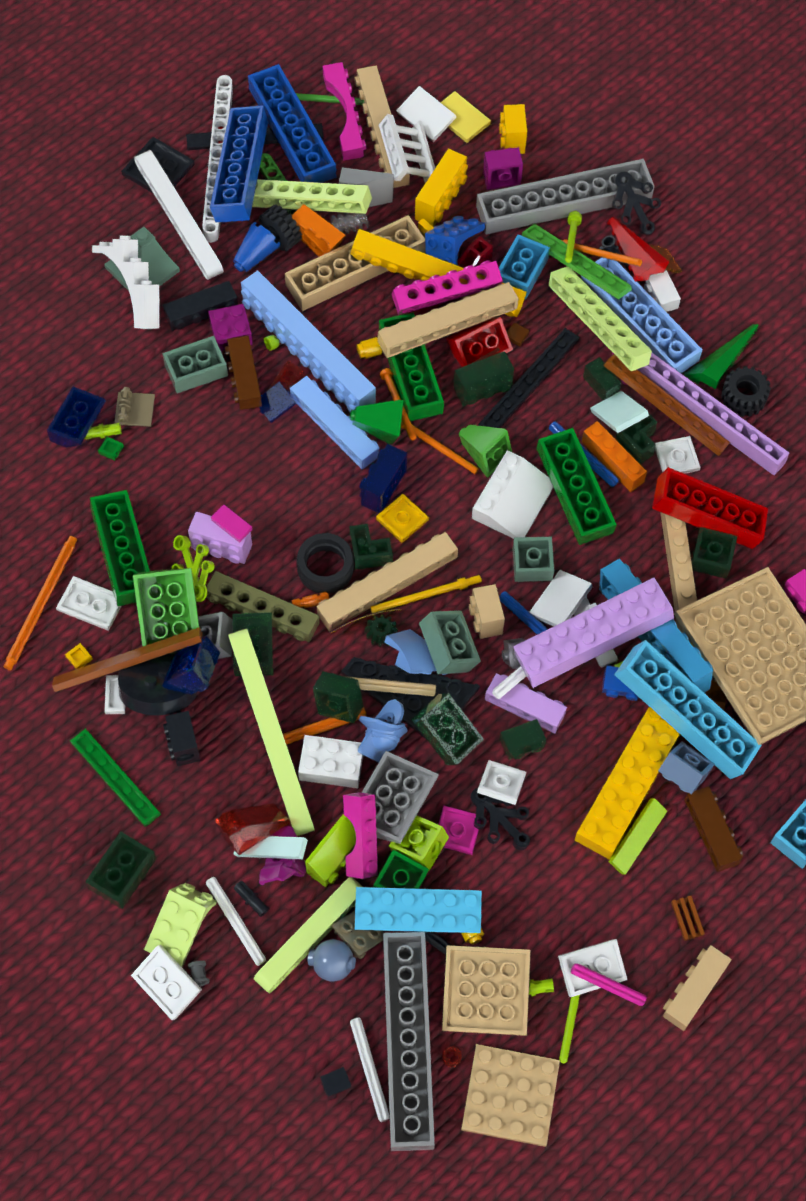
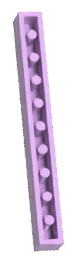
M651 353L649 365L637 369L728 440L730 444L772 475H775L786 463L789 455L788 451L655 354Z

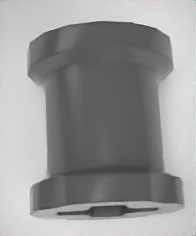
M195 961L188 964L192 979L199 986L209 983V978L206 977L205 971L206 961Z

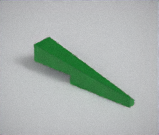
M752 324L685 372L684 376L697 384L701 381L716 389L729 368L734 365L755 334L759 325Z

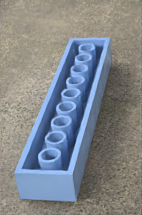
M258 270L241 282L242 303L245 308L250 309L256 319L262 321L267 330L273 332L277 339H279V342L285 344L290 353L294 356L296 355L302 365L308 367L316 379H320L328 391L331 390L335 394L336 399L347 406L350 413L351 409L354 410L357 406L376 404V387Z

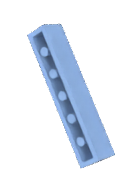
M305 376L290 388V397L361 469H364L379 457L378 444L374 440H370L364 430L352 425L353 421L350 420V416H346L342 408L338 404H334L326 392H322L319 389L316 381L310 380Z

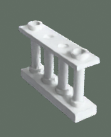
M387 114L380 122L379 128L392 174H394V180L401 181L406 174L423 176L426 183L435 170L422 121H418L413 128L396 125L394 116ZM398 133L411 135L412 141L400 139ZM402 146L415 149L416 155L404 153ZM406 160L418 162L421 169L408 167Z

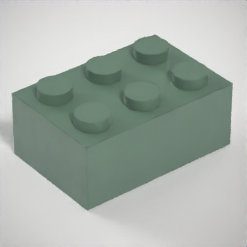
M214 336L162 353L164 365L177 394L228 376L227 364Z
M433 611L419 623L438 674L468 673L481 662L462 611Z

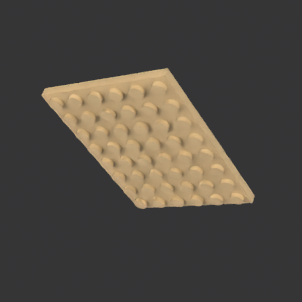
M769 567L689 604L674 613L694 647L699 649L701 657L712 665L713 677L750 735L756 739L758 745L806 721V624Z

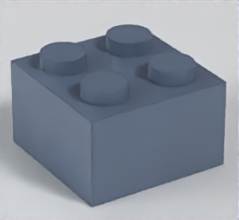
M681 742L669 753L658 771L662 773L665 779L679 785L682 791L692 794L704 782L715 764L684 742Z

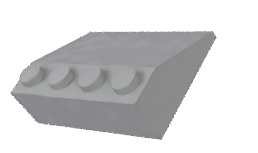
M385 751L362 793L375 794L377 838L401 844L439 776L437 773Z

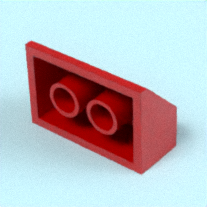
M499 316L465 328L447 337L452 354L466 373L513 350L502 318Z

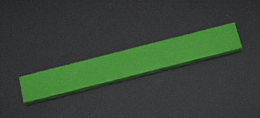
M533 224L522 232L523 237L550 247L549 255L618 300L632 290L630 284L575 249L572 262L566 263L567 244L538 225Z

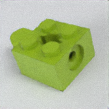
M416 815L401 844L391 842L389 847L392 851L393 849L428 868L430 871L449 836L442 826Z

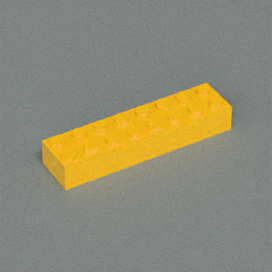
M651 707L647 709L575 837L576 842L609 860L657 778L658 770L681 735Z

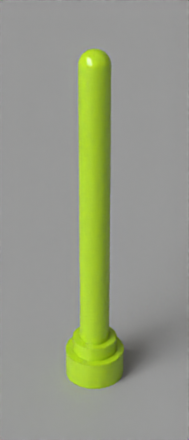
M572 211L568 215L570 230L565 256L566 263L572 262L577 226L582 221V215L578 211Z
M580 995L573 996L570 1000L559 1057L560 1062L563 1064L568 1061Z

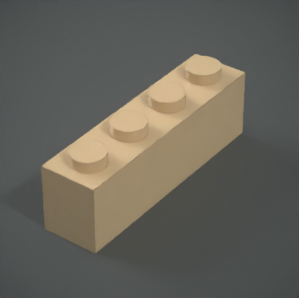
M711 945L708 950L703 948L697 957L699 960L697 966L692 965L686 973V976L689 978L685 984L683 982L679 983L674 991L677 993L674 1000L669 998L663 1007L666 1010L663 1017L683 1031L732 960Z

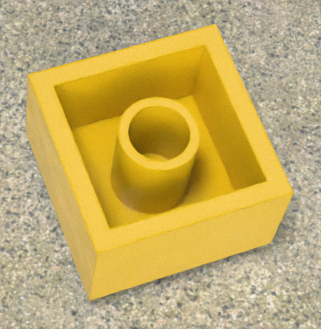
M504 105L503 112H500L501 123H499V133L502 134L500 138L501 148L519 147L520 154H525L527 138L525 105Z

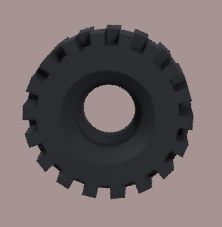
M275 204L259 216L260 225L276 237L274 241L276 244L280 243L279 248L282 251H288L301 241L302 233L299 231V226L296 225L297 222L280 205Z

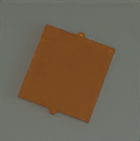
M651 245L653 249L669 261L665 270L679 274L682 272L666 248L659 245Z

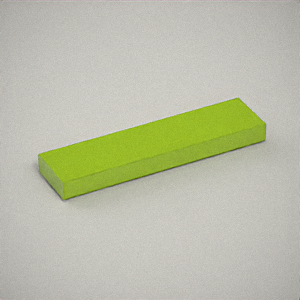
M650 798L608 861L623 875H626L667 813V810L655 798Z

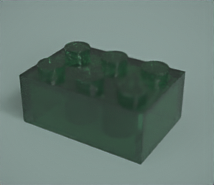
M506 352L498 353L455 370L454 391L462 406L472 405L478 400L490 398L499 392H506L512 387L514 367Z
M449 693L438 694L411 719L446 765H457L484 740Z
M120 831L85 883L89 890L123 909L157 860L155 852Z

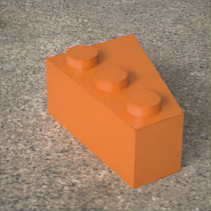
M304 204L291 215L292 219L297 222L296 225L300 228L299 231L302 233L301 240L318 257L337 249L346 236Z

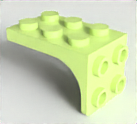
M188 883L180 884L170 889L144 950L151 953L158 945H162L174 960L183 967L202 921L209 910L216 905L217 901L213 899L211 894L206 892L200 893L195 890L193 885Z

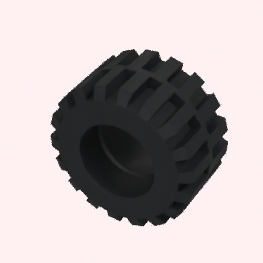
M743 366V369L738 367L735 371L732 370L726 377L721 395L723 404L727 405V408L734 413L741 414L740 416L742 417L745 415L750 417L753 413L756 415L766 405L771 389L769 387L770 382L765 374L762 375V371H756L754 367H751V369H748L747 366ZM747 388L754 394L745 395L739 392L738 389Z

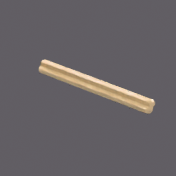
M345 676L339 678L340 688L435 696L436 685Z

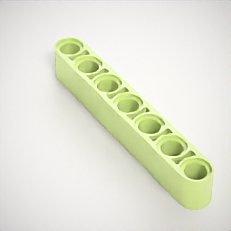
M349 877L257 972L254 980L268 993L274 991L309 954V951L314 949L333 929L332 925L341 920L355 906L356 887L363 886L353 877Z

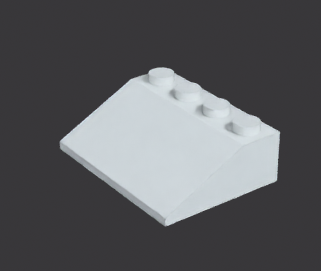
M507 450L474 505L472 519L513 539L514 537H525L554 488L550 478L523 457Z

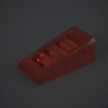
M287 360L268 391L284 400L289 394L290 388L302 378L305 372L302 368ZM287 376L291 378V380L288 381L285 379V377ZM282 381L286 383L287 386L285 387L281 385L280 382ZM279 387L283 390V392L281 393L277 391L275 388Z

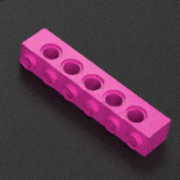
M488 260L476 267L470 265L458 272L456 270L449 271L444 276L434 275L426 281L416 280L408 286H405V284L399 285L393 289L392 298L398 315L495 288L497 285L502 284L503 280L497 262ZM482 274L484 275L485 279L480 280L477 278L476 275ZM466 279L468 284H462L459 280ZM442 284H449L451 289H445ZM431 288L434 293L428 294L425 289ZM414 293L417 298L411 299L408 294Z

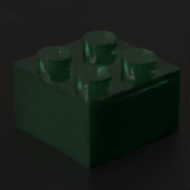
M700 527L691 559L692 570L726 579L731 568L737 536Z
M322 671L313 686L318 714L355 723L364 707L359 681L351 677Z

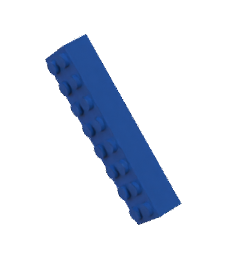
M278 64L248 75L249 90L258 106H264L268 124L301 182L323 183L336 178V164L280 65Z
M263 105L230 108L210 204L215 223L250 220L268 126V118Z

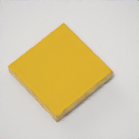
M401 494L376 516V520L403 543L429 521V517L409 498Z

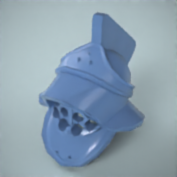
M393 699L384 705L375 718L360 716L359 721L367 727V730H365V737L358 748V753L379 763L385 751L389 752L397 746L400 738L408 732L405 723H401L404 715L402 703Z

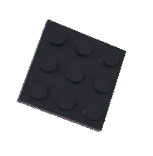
M152 137L136 154L138 156L151 150L174 187L195 165L194 160L155 137ZM133 158L121 171L122 175L153 193Z

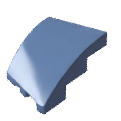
M409 629L386 635L385 643L399 651L395 663L396 666L410 674H431L432 671H436L426 641L417 633Z

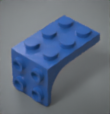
M455 216L452 220L445 221L440 226H435L434 229L425 233L426 254L458 266L460 246L469 237L485 230V222H480L478 219H463L462 216Z

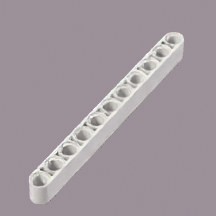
M227 75L220 76L216 84L203 215V235L210 243L218 240L220 232V222L215 223L214 217H211L213 215L210 204L229 112L232 106V79Z

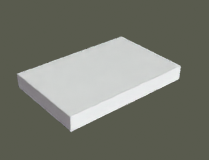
M420 86L396 110L400 116L413 126L418 121H422L425 135L432 142L457 118L453 112Z
M559 570L530 610V613L536 619L556 626L573 616L592 589V583Z
M75 576L72 577L56 607L57 611L108 631L121 606L116 605L113 591Z
M617 939L558 956L569 997L601 988L571 974L572 966L575 963L618 983L627 980Z
M158 945L131 975L171 1020H175L202 991L199 985L162 945Z

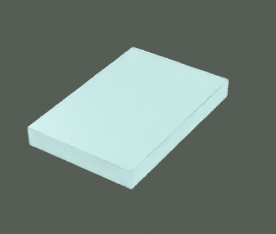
M622 391L590 408L595 416L617 433L649 416L648 411Z

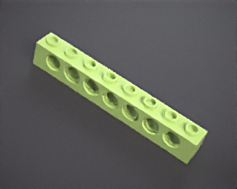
M257 179L252 207L270 208L276 204L280 205L282 209L298 210L304 204L313 211L366 214L372 196L368 185Z
M564 267L551 272L549 287L630 371L649 365L651 349L571 268Z

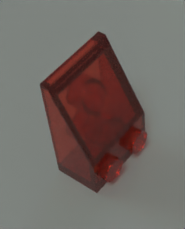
M274 803L232 809L214 820L223 838L238 855L291 823Z

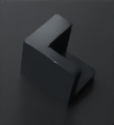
M344 1067L320 1077L328 1101L336 1098V1094L351 1088V1083Z

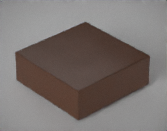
M513 323L507 332L510 342L520 347L529 335V330Z

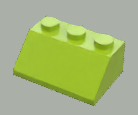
M344 814L305 861L306 873L324 887H327L329 883L333 884L339 876V870L342 867L346 868V856L353 851L356 844L354 826Z

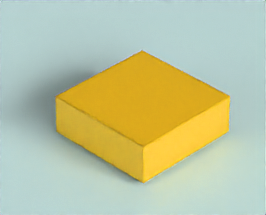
M81 643L65 654V657L75 669L82 668L93 659Z

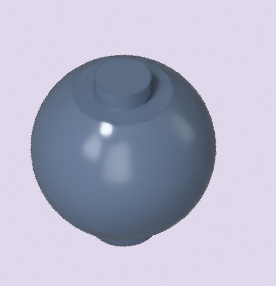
M326 940L318 945L316 949L309 951L308 965L314 966L316 974L326 981H340L347 977L351 970L355 968L356 959L353 957L351 949L340 940Z

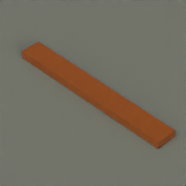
M615 354L604 364L608 370L719 456L730 444L728 440L637 369L630 371Z
M199 627L55 676L52 687L57 692L201 643L202 631Z

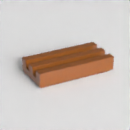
M692 896L672 900L671 904L684 941L704 936L705 933ZM686 903L689 905L698 933L695 932ZM680 904L685 915L691 935H688L680 910L678 908V905Z

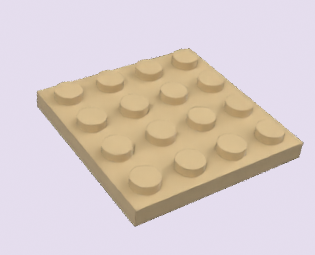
M447 946L442 1031L527 1036L530 950Z
M476 1044L461 1130L546 1147L560 1060Z

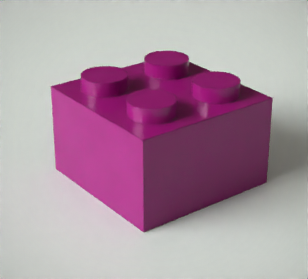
M519 147L485 152L483 175L487 190L521 185L523 162Z
M244 304L208 311L212 333L221 352L225 351V346H228L227 339L249 335L250 345H253Z

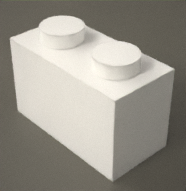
M667 270L664 273L650 275L649 279L646 280V284H644V290L666 312L678 309L681 298Z

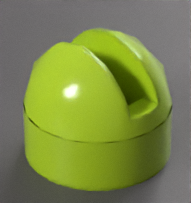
M274 335L265 337L264 343L269 351L276 349L279 346V339Z

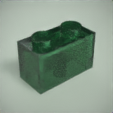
M598 357L585 365L583 378L598 396L605 400L620 392L621 382L614 373L604 366V361Z
M537 719L500 733V742L508 760L512 758L515 760L520 759L529 752H539L546 744L545 735Z

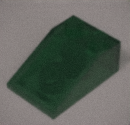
M272 612L233 614V633L247 628L263 676L274 675ZM233 651L234 675L238 677L242 675Z

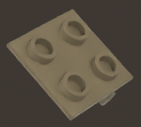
M124 387L121 392H118L115 423L128 426L151 427L155 394L132 393L130 388Z
M355 911L332 925L335 935L337 934L343 940L342 942L347 943L355 958L362 959L366 955L365 952L383 941L384 932L382 930H355Z

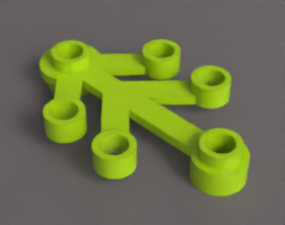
M178 535L173 542L174 548L182 551L187 568H192L196 602H202L207 596L205 584L208 573L214 570V563L212 561L205 560L201 565L203 556L208 554L209 548L207 545L199 544L196 547V556L193 562L189 550L191 546L190 539L187 536ZM174 564L171 569H183L184 566ZM201 566L202 572L199 579L198 574Z

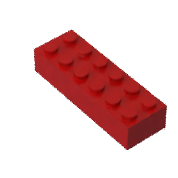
M669 467L657 478L652 509L751 549L764 540L768 514L767 507Z

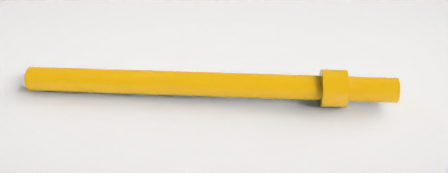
M480 575L467 579L463 577L453 583L370 606L371 612L373 614L456 589L463 590L470 585L482 582Z

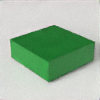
M106 437L98 453L115 461L124 445L117 440Z

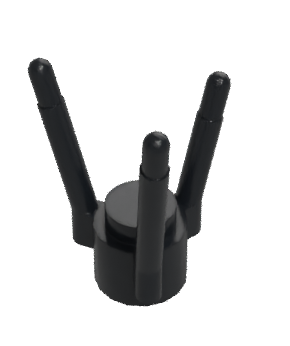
M612 235L603 238L602 246L599 249L622 255ZM623 263L628 272H631L628 268L629 265L627 263Z

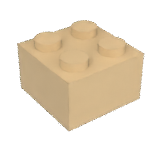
M496 584L473 588L472 596H470L469 611L471 616L474 615L475 621L473 626L475 633H479L480 639L502 635L505 618Z

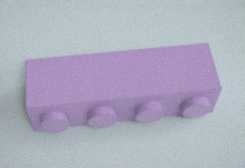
M496 673L486 691L485 700L555 734L566 714L567 707L558 700L553 701L547 698L542 692L530 690L523 683L515 685L504 696L497 699L492 694V691L508 676Z

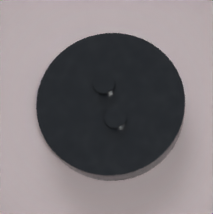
M166 654L121 669L118 675L119 697L126 707L141 714L167 715L186 708L196 698L198 693L197 671L186 659Z

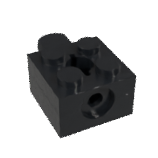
M180 710L176 714L171 713L165 716L167 723L163 724L171 760H176L177 766L201 761L189 711L181 712Z

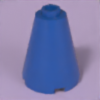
M256 222L251 224L233 260L235 263L234 267L240 272L249 271L280 247V243L276 244L274 241L276 237L262 225L259 227L255 226Z

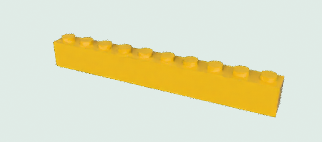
M361 229L358 230L350 255L358 260H366L374 266H382L390 272H398L406 278L422 281L429 280L434 275L444 276L452 270L457 272L463 270L460 266ZM476 275L480 280L485 279L484 275ZM466 279L459 280L462 284H468ZM442 284L445 289H451L449 284ZM512 286L519 298L518 307L516 310L505 314L517 317L527 292Z

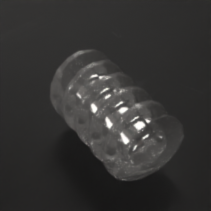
M344 212L343 215L338 213L337 218L334 215L330 217V224L342 233L345 230L349 234L350 228L356 232V226L362 230L363 224L369 228L367 215L363 213L349 214Z

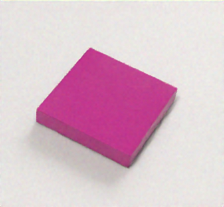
M443 806L438 825L442 826L449 836L443 848L470 855L473 854L479 829L474 827L476 814Z

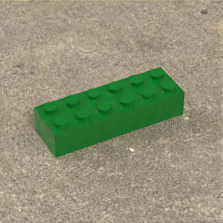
M414 312L379 320V331L384 327L394 326L400 321L414 318ZM425 344L387 358L400 398L404 400L403 405L409 420L414 421L443 414L444 401Z
M571 428L539 439L537 451L578 544L581 545L613 534L617 524L574 429Z
M124 490L90 497V509L116 605L122 606L136 603L133 575L150 570L128 492Z

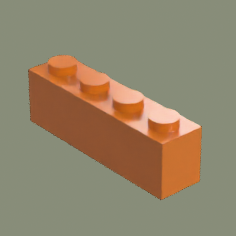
M598 421L584 430L582 443L603 465L619 478V481L630 492L645 482L647 471Z

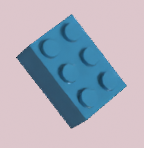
M517 235L499 267L503 280L502 283L509 282L511 286L526 291L525 299H527L548 261L550 247Z

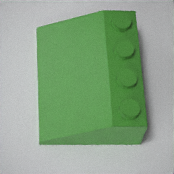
M192 568L148 571L133 575L142 646L199 628ZM202 642L189 647L202 646Z

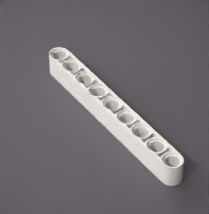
M149 150L134 157L139 171L205 278L209 280L224 273L219 259L152 151Z

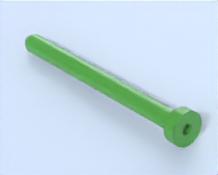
M296 93L299 100L340 103L335 96ZM354 97L355 105H362L364 103V100Z

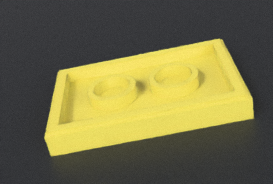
M455 91L440 102L457 117L448 128L466 143L491 124L489 118Z

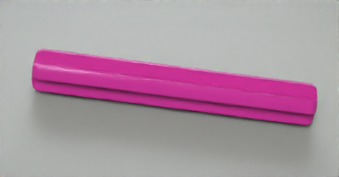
M578 963L572 966L571 974L639 1006L645 1004L646 995Z

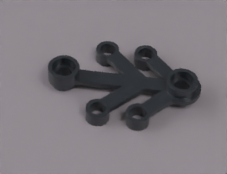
M628 172L618 173L615 177V184L618 189L615 199L612 201L613 209L618 210L622 208L624 191L628 196L623 215L620 217V223L628 225L631 222L630 214L633 207L641 222L640 232L643 235L652 234L655 230V225L647 219L640 203L648 205L652 209H657L661 206V201L658 198L651 199L636 194L632 187L648 194L653 190V185L650 182L642 183L633 180ZM622 177L627 179L626 183L622 182ZM645 185L649 186V191L645 190ZM615 201L620 203L619 207L615 205ZM653 201L658 203L657 207L653 205ZM623 217L628 218L627 223L623 221ZM647 224L651 226L650 230L646 229Z
M478 788L474 789L470 797L472 803L476 806L474 827L477 829L485 827L487 822L484 817L485 808L490 813L488 841L491 844L498 843L500 839V833L498 832L499 822L514 838L513 846L517 850H525L530 843L529 836L526 833H520L506 817L526 820L529 810L523 806L519 807L518 810L496 808L492 803H504L506 806L513 804L483 795L484 798L481 799L478 797V795H482L477 793ZM523 811L526 815L522 816L519 812ZM481 820L483 824L480 825L477 823V821ZM490 835H496L497 839H492ZM519 838H524L525 842H521Z

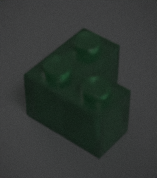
M649 414L648 417L616 433L615 439L639 464H642L654 454L656 444L649 437L655 433L657 421Z
M368 524L349 526L355 570L380 567L388 562H393L390 538L371 540Z

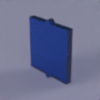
M279 381L261 395L262 406L259 408L261 409V414H264L272 423L296 405V402L290 396L289 390L286 391Z

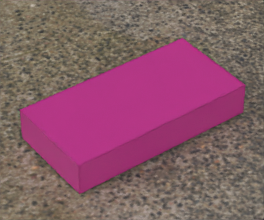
M225 505L211 516V521L239 543L252 531L251 525Z

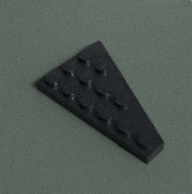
M353 657L341 670V674L345 677L436 685L435 696L363 690L382 706L393 699L402 703L404 707L402 721L431 744L480 689V685L476 683L475 685L461 682L462 680H452L435 674H410L398 666L381 665L375 661H365Z

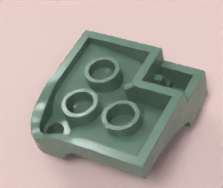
M145 227L131 235V239L138 240V258H141V262H148L149 281H152V284L161 286L180 272L179 267ZM110 259L105 263V268L129 291L121 271Z

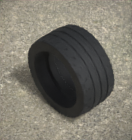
M331 533L315 534L306 539L298 550L296 560L297 572L300 580L309 590L319 594L322 592L332 594L342 590L351 580L354 571L353 553L349 544L338 535ZM332 551L340 555L344 560V566L335 575L325 577L312 573L307 568V561L317 552Z

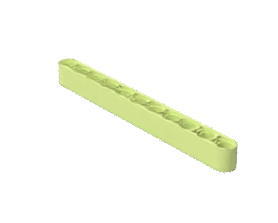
M246 628L228 634L292 828L297 836L315 831L248 630Z

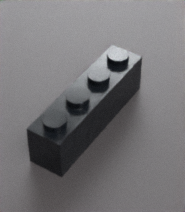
M226 281L163 305V310L171 330L175 331L209 318L208 311L238 305V299L230 281Z

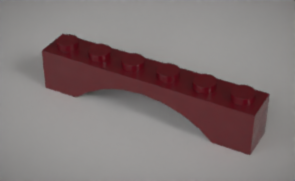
M477 238L468 246L458 260V266L465 268L473 265L476 267L484 261L491 260L493 246L483 238ZM431 288L425 289L428 294L434 293ZM415 294L411 297V299L417 298ZM442 303L408 313L414 312L415 316L423 315L437 308Z

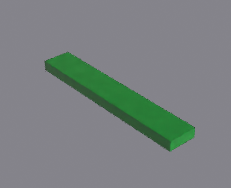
M86 728L70 740V743L144 827L161 815L157 808Z

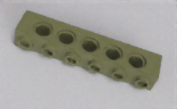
M215 571L207 585L206 598L214 604L220 603L230 611L236 610L246 618L259 620L265 626H273L283 634L289 633L299 641L305 640L310 642L320 624L319 615ZM224 592H231L230 595H223ZM242 599L249 600L245 603L240 602ZM260 606L266 607L264 610L257 609ZM276 614H282V615H283V616L280 617V618L275 617ZM299 621L300 624L293 625L292 622Z

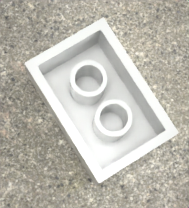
M305 735L298 771L299 780L358 788L363 755L358 753L361 743Z

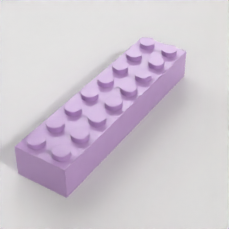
M652 578L513 646L514 652L534 688L674 619L673 608L656 579Z

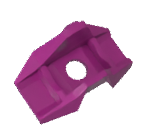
M290 826L269 830L267 835L297 837L294 829ZM304 856L303 859H281L279 861L277 858H266L265 866L260 870L259 884L264 885L267 882L277 880L284 881L292 875L304 877L306 874Z

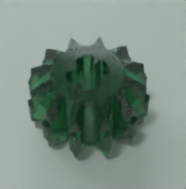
M382 613L380 618L374 615L373 620L367 621L368 626L365 627L366 638L371 640L372 645L378 643V646L382 647V643H385L386 635L398 633L396 622H391L392 618L390 616L385 619Z

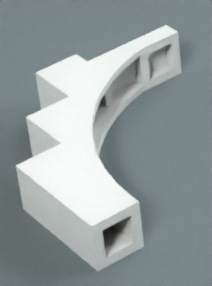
M120 236V239H113V242H99V245H92V253L105 254L121 271L131 296L134 328H159V285L152 284V281H149L148 262H141V258H138V240L131 239V236Z

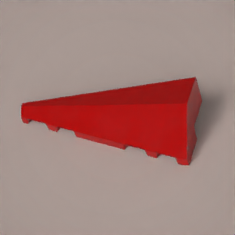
M615 217L608 220L607 224L612 226V234L618 239L616 243L622 255L642 260L640 267L631 264L628 267L634 273L633 279L635 282L648 280L651 274L664 273L669 264L666 258L629 228L622 225Z

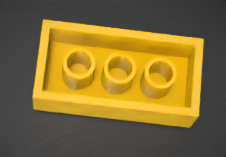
M448 148L415 199V220L425 219L433 227L437 222L441 221L444 210L449 209L452 198L457 196L459 187L464 185L467 180V156Z

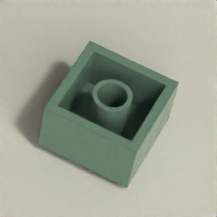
M514 537L512 547L514 582L552 581L554 575L552 537Z

